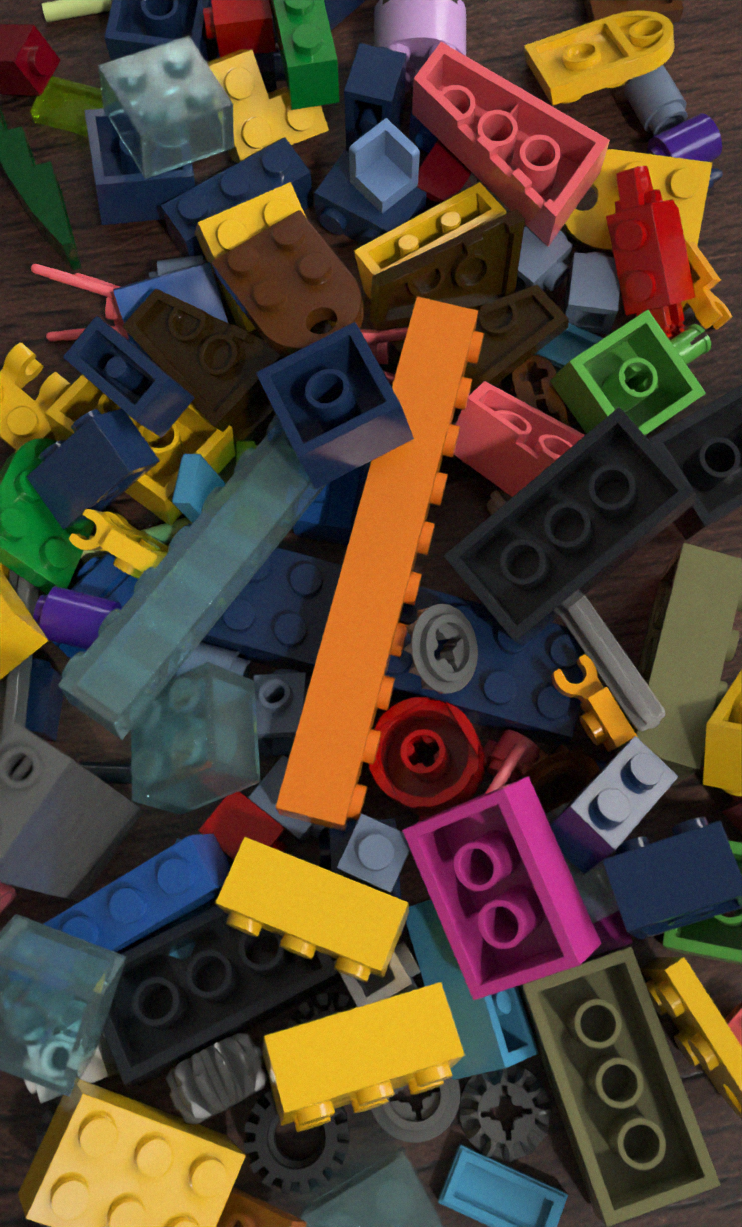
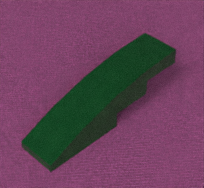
M0 107V163L20 204L43 238L72 270L81 269L82 266L62 188L50 161L36 165L33 151L23 127L9 129Z

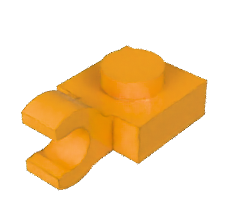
M686 241L685 244L696 298L681 302L683 312L691 307L696 318L705 329L713 326L718 330L732 318L725 304L710 291L721 279L695 242Z
M584 654L576 660L578 667L583 672L581 683L572 684L568 682L560 669L554 671L551 675L552 682L559 693L567 697L578 698L582 702L580 706L585 714L579 718L585 732L596 746L603 743L607 751L610 752L637 735L608 687L604 688L599 681L595 664Z

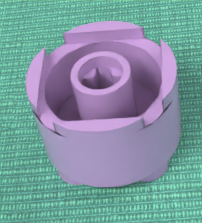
M380 0L376 4L374 10V46L387 47L393 51L406 53L405 92L413 87V78L440 42L466 56V7L462 0H458L457 4L452 0H390L384 5L383 0Z

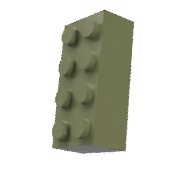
M688 543L681 545L660 575L637 665L638 672L665 709V716L654 729L649 728L645 731H639L635 729L625 714L626 719L637 735L636 737L679 776L672 786L700 770V765L704 766L706 723L727 693L728 684L720 679L724 662H731L737 649L739 631L733 630L732 627L736 611L742 612V559ZM628 742L617 747L616 753H618Z
M632 947L614 949L586 959L579 966L518 986L541 1061L594 1213L606 1227L721 1186Z

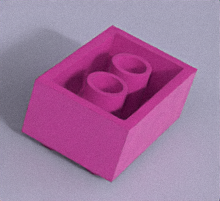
M529 776L430 816L402 830L473 1000L579 966L601 945V941Z

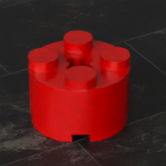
M413 697L395 704L379 718L374 730L381 731V737L374 764H369V768L378 786L400 807L418 816H433L467 802L474 796L484 779L485 756L481 741L471 722L459 708L447 702L429 699L428 697ZM426 748H429L435 754V763L429 767L421 763L423 760L420 752Z

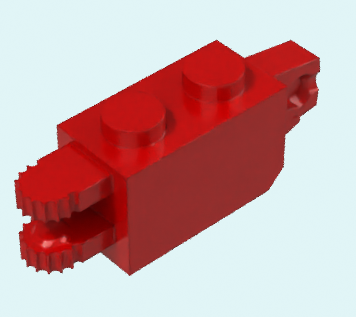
M637 166L616 173L620 200L615 201V213L606 216L625 314L636 313L638 316L649 310L665 335L671 340L685 331L684 327L686 325L683 324L685 319L681 302L696 298L680 212L673 199L663 201L660 190L653 189L648 166Z

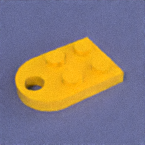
M639 10L614 14L524 45L526 63L553 106L559 103H572L579 100L583 95L603 88L619 87L627 80L649 73L663 65L674 51L673 24L666 16L652 11Z
M607 149L601 172L591 185L597 197L595 206L586 211L575 208L563 225L568 234L579 244L594 250L613 252L606 216L615 213V201L620 200L616 173L637 166H648L653 189L660 190L663 201L673 199L679 208L685 242H695L698 245L712 162Z
M657 957L640 968L648 981L645 984L655 1010L660 1015L666 1012L669 1014L679 1030V1033L674 1035V1040L684 1057L694 1067L700 1063L720 1095L742 1119V1046L685 957Z

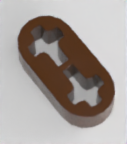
M533 355L511 373V395L536 409H542L543 413L567 425V412L564 401L550 382L556 375V371L552 363L546 358ZM526 373H533L535 379H541L538 395L534 396L531 383L524 381Z

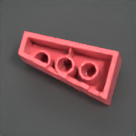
M443 42L439 43L413 78L412 114L511 211L517 209L525 218V225L549 247L600 174L610 140Z
M484 381L469 395L466 409L461 410L455 424L460 426L454 455L513 497L585 435Z

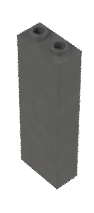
M15 722L0 743V882L80 902L86 897L144 810L73 759Z

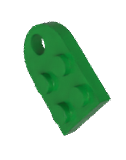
M39 438L26 442L7 458L0 471V563L48 595L55 586L68 588L83 553L82 549L75 547L71 543L69 537L72 533L86 536L89 539L95 523L89 519L62 529L27 479V476L42 463L39 455L46 448L58 442L53 439Z

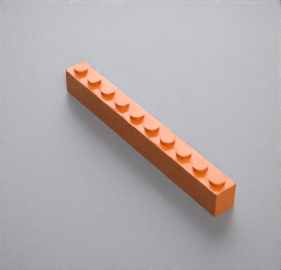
M421 297L416 298L392 389L403 408L414 439L371 461L275 807L279 815L344 832L349 818L355 820L360 818L367 786L359 785L358 780L363 762L373 765L381 737V731L372 729L377 708L388 710L395 678L386 676L391 655L401 657L408 633L406 627L408 625L400 623L404 604L414 606L422 578L421 573L413 572L417 554L428 555L435 528V523L426 521L430 504L440 506L448 477V474L439 472L443 455L453 457L460 431V426L452 424L456 408L466 409L472 385V379L464 377L467 362L477 364L483 343L484 333L475 331L478 310Z

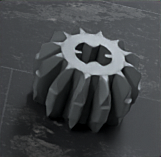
M237 1033L230 1038L227 1037L214 1045H210L208 1048L194 1054L172 1068L166 1077L171 1091L169 1095L176 1111H180L185 1123L199 1124L265 1088L269 1078L264 1065L263 1055L259 1047H256L250 1035Z

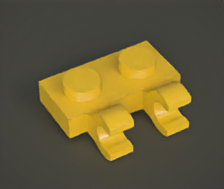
M21 342L8 353L4 366L0 371V438L15 451L30 440L39 438L55 440L45 412L71 386L61 375L54 372L42 384L36 400H33L26 394L22 388L42 371L43 365L35 359L36 355Z
M85 509L82 515L91 519L96 524V534L90 535L89 539L86 536L72 533L69 537L71 543L79 549L108 551L116 556L113 565L138 579H142L144 574L155 579L159 575H171L178 555V551L150 534L137 530L122 515L113 512Z

